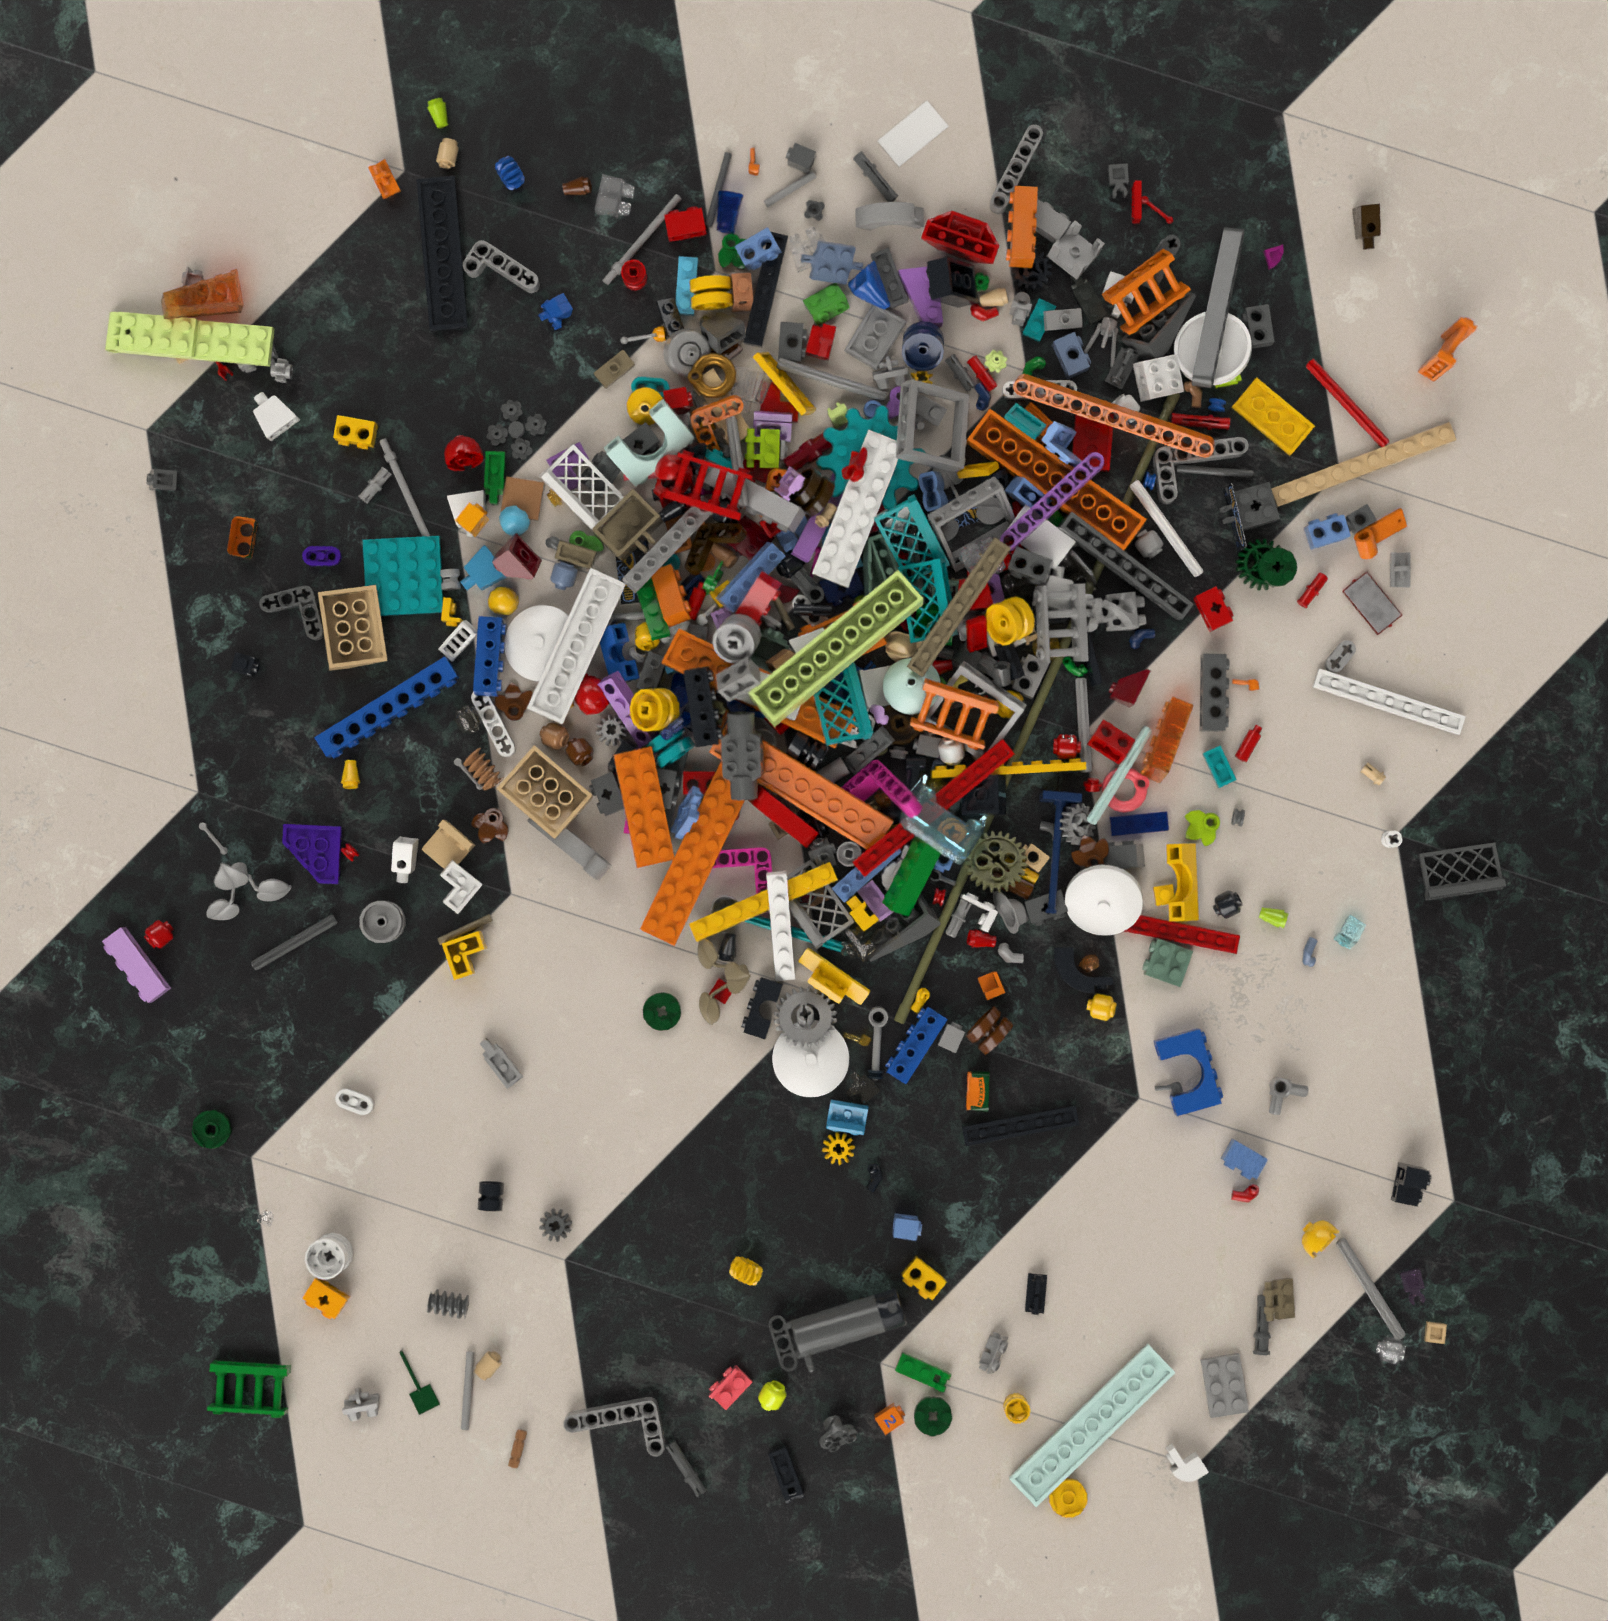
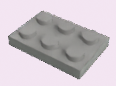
M1240 1354L1200 1359L1210 1418L1249 1412Z

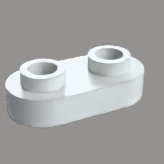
M342 1089L335 1097L339 1107L360 1115L370 1113L374 1107L371 1097L351 1089ZM344 1095H348V1096H349V1101H348V1102L344 1101V1099H343V1096H344ZM363 1101L367 1102V1108L361 1106Z

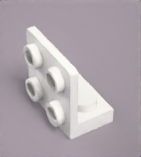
M1176 354L1133 364L1140 402L1184 392Z
M971 893L961 894V899L987 911L986 914L982 913L977 924L980 925L979 929L988 932L998 911L994 910L996 906L986 901L983 904L978 902V897Z

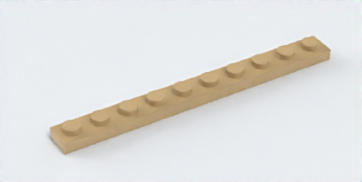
M1448 422L1272 488L1276 507L1454 442L1456 437L1451 424Z

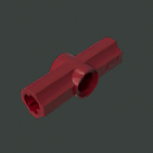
M822 433L816 438H811L799 446L798 450L784 458L783 462L787 469L790 466L797 471L806 464L816 461L832 445L824 439Z

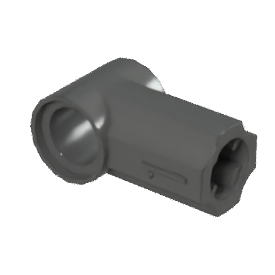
M804 568L800 569L790 578L811 603L817 604L822 601L824 597L823 589L818 586ZM816 589L820 592L821 596L818 600H813L810 597L812 590Z
M988 655L983 656L978 662V669L991 676L994 685L1002 687L1011 683L1010 664L1008 662H998Z

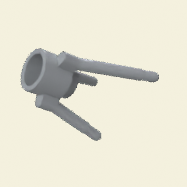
M1104 317L1102 323H1098L1095 333L1084 350V354L1088 353L1100 331V334L1104 336L1102 348L1105 347L1108 337L1112 336L1111 367L1115 361L1118 332L1116 320Z

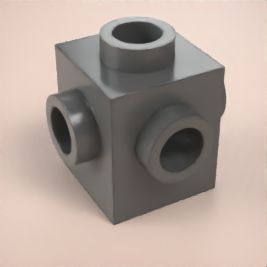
M827 837L817 838L810 844L811 850L808 851L811 862L815 861L817 867L831 862L832 866L837 865L833 855L837 853L833 843H829Z

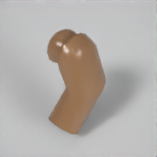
M1192 380L1190 382L1186 381L1183 387L1186 392L1192 394L1191 407L1201 408V388L1192 386Z

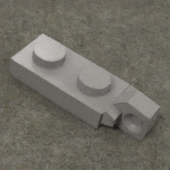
M487 1038L480 1043L485 1050L483 1053L485 1061L507 1089L523 1078V1075L497 1043L492 1045Z

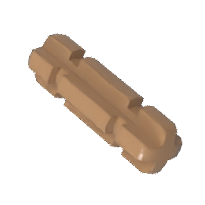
M518 1429L516 1431V1439L514 1440L510 1455L512 1457H510L508 1466L511 1468H518L519 1458H521L524 1440L527 1435L525 1430Z

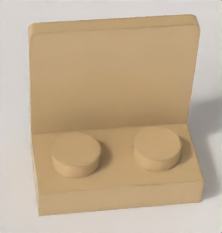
M442 820L438 825L440 828L423 846L422 850L445 869L452 860L459 865L475 844L447 820Z

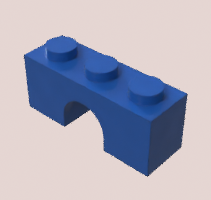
M625 623L609 625L606 627L600 640L608 675L619 671L626 683L639 679L635 660L627 661L622 653L623 645L630 641Z

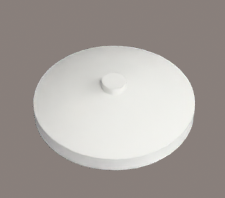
M1206 312L1188 320L1179 330L1174 343V354L1178 357L1180 370L1190 380H1192ZM1229 313L1213 385L1223 384L1237 377L1245 369L1251 356L1252 343L1247 327L1240 319Z
M537 605L525 609L513 619L505 636V653L510 665L519 675L539 682L569 615L552 606Z
M1096 865L1083 869L1071 879L1066 889L1065 905L1067 906V913L1070 919L1079 928L1096 935H1114L1127 930L1137 921L1142 911L1143 894L1136 879L1127 871L1110 865Z
M814 1020L813 1024L810 1026V1029H813L815 1026H817L819 1021ZM798 1022L793 1024L796 1028L804 1030V1027L800 1026ZM836 1029L828 1030L831 1036H824L825 1042L818 1040V1046L812 1043L811 1048H808L807 1044H804V1047L801 1048L800 1043L793 1046V1040L787 1043V1036H779L774 1046L772 1062L775 1074L785 1088L803 1097H818L831 1092L842 1082L849 1066V1051L844 1038Z

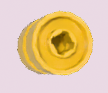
M1019 1393L1010 1394L1005 1398L1003 1408L1008 1420L1016 1424L1025 1422L1030 1415V1407L1026 1398Z

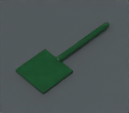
M400 1351L403 1362L417 1388L416 1391L409 1395L418 1414L420 1415L440 1405L430 1384L422 1388L420 1387L403 1351Z

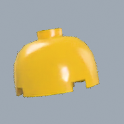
M1324 1220L1317 1221L1314 1224L1309 1222L1302 1229L1305 1232L1302 1236L1303 1248L1314 1259L1319 1251L1322 1252L1335 1239L1334 1233L1339 1234L1340 1231L1330 1222Z

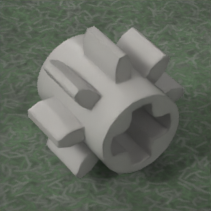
M278 358L277 363L272 362L271 377H275L277 382L286 383V378H292L293 365L288 364L289 361L287 359Z

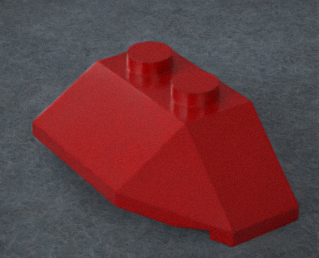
M952 210L928 219L921 236L922 240L937 250L973 263L993 264L1000 246L988 223Z

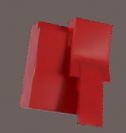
M824 323L823 327L813 325L806 355L829 361L836 334V326Z

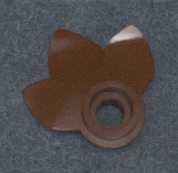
M510 683L506 688L505 695L495 696V704L499 710L505 712L508 719L517 721L523 717L524 710L527 709L533 693L531 690L522 693L517 685ZM513 708L518 709V713L516 715H513L511 713V710Z
M489 808L485 813H478L472 820L471 825L479 828L478 836L482 843H487L494 837L505 841L508 835V826L503 821L502 811L498 808ZM490 815H495L497 819L495 821L492 820Z
M1083 836L1080 842V850L1072 852V858L1077 865L1085 866L1086 868L1093 866V859L1098 861V865H1104V858L1109 853V845L1105 838L1096 843L1092 838Z

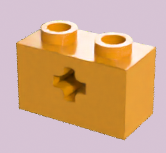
M469 502L455 521L476 537L490 519L486 516L487 512L477 503L473 505Z
M316 1277L302 1299L305 1300V1304L313 1309L316 1307L321 1310V1314L324 1317L335 1319L348 1302L350 1296L326 1280ZM325 1295L328 1297L326 1303L323 1302Z

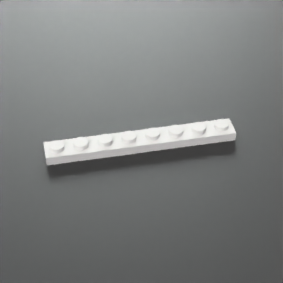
M1318 669L1312 686L1313 688L1456 735H1460L1466 717L1323 669Z

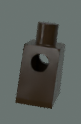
M1380 204L1358 206L1352 209L1355 238L1362 239L1363 250L1375 249L1374 238L1381 235Z

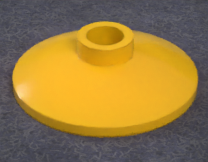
M643 387L635 390L627 401V412L630 418L640 425H643L645 422L648 425L655 424L656 422L651 417L649 410L659 403L663 397L652 388ZM647 405L649 410L643 411L642 406Z

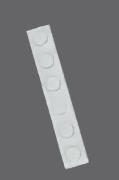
M786 871L768 872L766 876L776 981L795 979Z

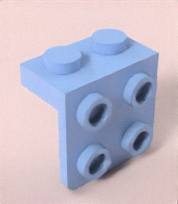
M1054 421L1047 428L1046 434L1041 440L1046 444L1045 448L1054 454L1060 455L1059 459L1066 464L1070 463L1076 467L1082 462V460L1067 449V446L1077 432L1068 426Z

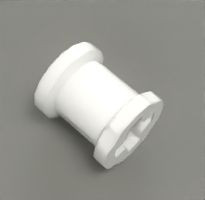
M1396 830L1386 831L1382 834L1381 842L1387 848L1398 847L1402 843V835ZM1394 835L1393 839L1395 842L1389 843L1390 838L1388 837Z

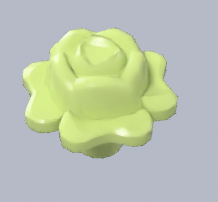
M992 350L990 354L985 356L987 361H985L984 365L989 368L990 372L995 370L996 373H999L1001 369L1006 368L1005 362L1007 358L1003 356L1002 351L996 352Z

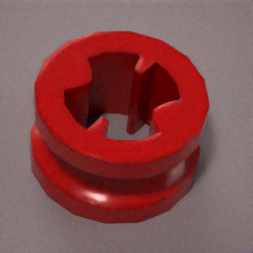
M346 843V847L340 850L353 862L354 857H358L359 853L349 843Z
M936 887L933 905L936 903L939 906L943 905L945 889L940 891Z

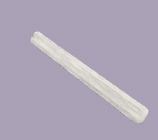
M1139 480L1133 482L1130 488L1192 575L1197 577L1202 574L1203 569Z

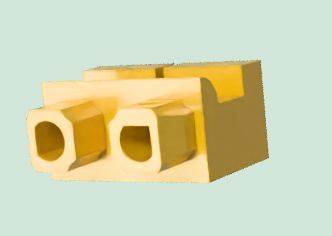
M856 895L846 902L852 910L850 915L863 932L879 921L875 914L869 917L864 910L866 902L861 903Z

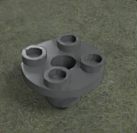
M830 1416L824 1420L823 1426L826 1433L819 1439L821 1448L829 1449V1452H835L840 1449V1446L857 1440L855 1427L853 1425H843L839 1416Z

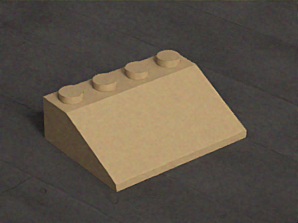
M376 585L318 592L329 671L387 661Z
M535 745L496 788L554 839L594 798L590 792Z

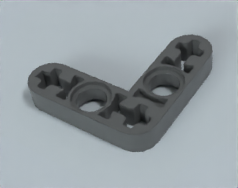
M300 586L265 595L260 599L259 606L267 613L299 606L306 635L312 640H320L324 636L316 595L311 587ZM304 590L310 592L311 595H308V599H305L304 597H299V602H297V597L294 594V592H296L297 595L304 594ZM286 594L292 596V602L288 605H285L282 601L283 596ZM278 596L280 607H278L277 603L272 604L270 609L264 606L268 599L271 602L277 601L276 597ZM308 608L315 609L316 614L313 618L306 617L305 612ZM318 620V623L315 622L314 625L317 629H320V632H317L315 637L314 634L310 633V631H313L312 624L308 625L307 622Z

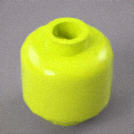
M778 1381L766 1382L758 1395V1400L763 1409L771 1411L778 1410L787 1396L784 1385Z

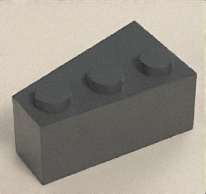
M1134 840L1122 841V845L1115 846V842H1108L1109 853L1104 858V865L1115 866L1121 869L1145 867L1143 844H1134ZM1093 859L1092 865H1098V861ZM1080 866L1081 871L1086 869V867Z

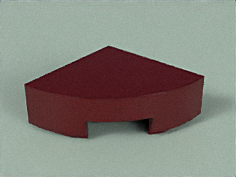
M781 584L779 598L782 604L788 603L798 595L799 590Z

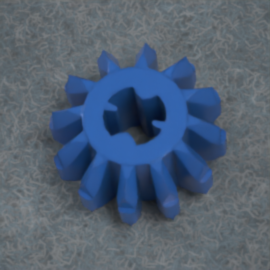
M503 157L495 163L497 174L508 189H517L524 183L525 177L512 157Z

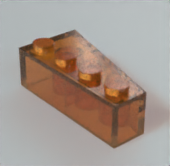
M237 269L223 275H216L207 280L197 281L189 286L185 285L164 292L161 298L164 319L241 313L244 303Z
M1173 696L1169 702L1165 701L1161 711L1164 714L1162 719L1159 718L1155 726L1157 731L1155 735H1152L1149 742V751L1146 752L1142 761L1143 765L1140 770L1142 776L1161 783L1168 775L1192 712L1193 704Z

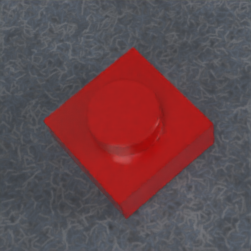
M719 978L709 995L727 982ZM727 987L717 993L714 998L726 1004L732 993Z

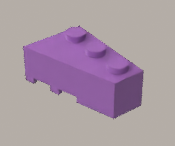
M927 267L898 270L905 292L912 303L919 322H931L939 328L942 327L941 303L931 300L929 295L930 285L926 274Z

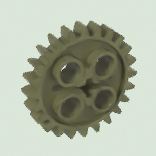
M992 831L989 837L984 833V839L977 836L978 843L971 842L972 848H967V853L970 855H965V860L968 861L965 863V867L969 868L966 872L967 875H971L970 881L977 880L976 887L982 884L983 891L990 887L991 893L994 888H997L1000 893L1001 887L1008 891L1009 884L1015 887V880L1021 882L1019 875L1025 876L1023 869H1027V864L1024 863L1027 861V856H1022L1025 854V849H1020L1022 843L1015 844L1016 837L1010 840L1009 833L1003 837L1001 831L998 833V836H995L994 831ZM992 846H997L999 850L997 852H992L990 848ZM1010 857L1013 858L1015 861L1013 863H1007L1005 862V859ZM984 860L987 862V865L979 866L977 863ZM1001 872L1003 875L996 878L993 876V873Z

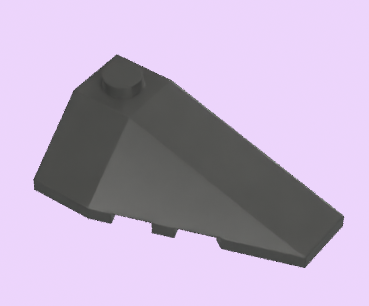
M1187 292L1183 298L1176 300L1141 326L1137 332L1131 335L1126 333L1121 339L1122 342L1133 349L1144 360L1163 357L1175 339L1196 297L1195 293Z

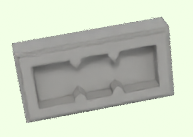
M1081 308L1043 311L1045 331L1083 327Z

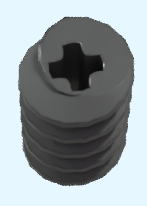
M436 1289L434 1294L431 1292L429 1295L427 1313H430L434 1308L435 1314H438L441 1310L442 1316H445L449 1311L450 1317L457 1313L458 1319H461L463 1314L464 1318H466L469 1307V1295L462 1300L460 1293L457 1298H454V1292L447 1297L445 1290L442 1295H439V1289Z

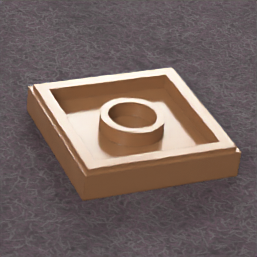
M506 476L501 512L506 507L515 505L527 513L529 520L539 521L545 483Z

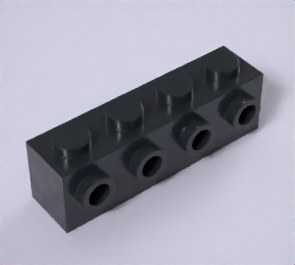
M709 666L683 670L695 748L720 744L723 732L722 728H718L717 720H720V713L718 708L715 709L714 701H717L716 690L712 689L711 682L714 681L713 670H709Z

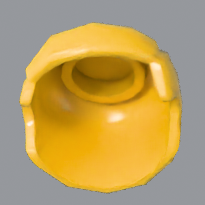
M504 586L496 587L492 590L487 600L490 610L498 615H511L517 610L519 605L518 594L513 589Z

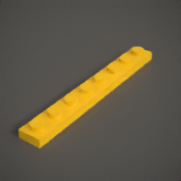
M1069 759V763H1062V760H1050V764H1043L1042 761H1031V765H1023V762H1012V766H1004L1003 763L990 775L1086 770V762H1081V759ZM954 765V769H947L946 766H935V770H931V778L956 777L966 769V765Z
M831 862L787 880L788 900L792 901L837 881L838 879ZM768 889L689 923L696 942L769 911Z

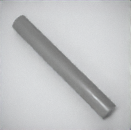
M811 171L764 200L767 208L815 179L814 172Z

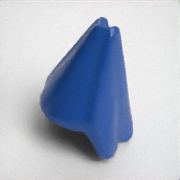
M872 261L848 282V286L856 297L886 310L890 307V302L876 262Z

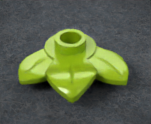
M1200 810L1187 813L1185 819L1190 825L1186 830L1185 837L1189 840L1201 839L1204 846L1212 844L1216 838V830L1220 826L1219 817L1215 813L1205 814ZM1208 819L1213 820L1214 823L1212 826H1209L1207 824Z

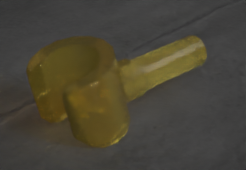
M844 1033L843 1036L858 1042L862 1046H868L872 1040L864 1033L860 1038L848 1033Z

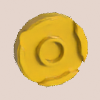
M1066 1478L1049 1495V1503L1053 1511L1065 1518H1073L1081 1514L1088 1502L1084 1486L1073 1478Z

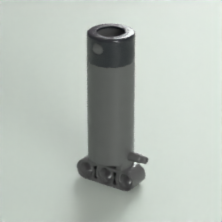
M896 1288L794 1320L786 1321L784 1317L779 1315L773 1316L769 1320V1329L782 1369L793 1371L798 1366V1359L804 1358L809 1372L815 1371L811 1355L907 1325ZM776 1319H781L783 1322V1327L780 1330H775L773 1327V1322ZM781 1338H786L789 1341V1345L785 1349H781L778 1345ZM789 1356L794 1359V1365L791 1368H787L784 1365L785 1358Z

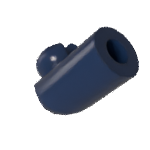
M982 382L974 386L979 395L976 408L984 411L989 407L991 395Z
M1136 630L1129 639L1130 647L1138 649L1144 639L1155 638V630Z

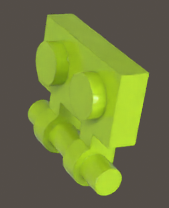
M747 428V436H745V442H747V454H745L746 467H754V460H759V468H779L780 429H760V437L755 436V429ZM754 442L760 443L759 454H754Z

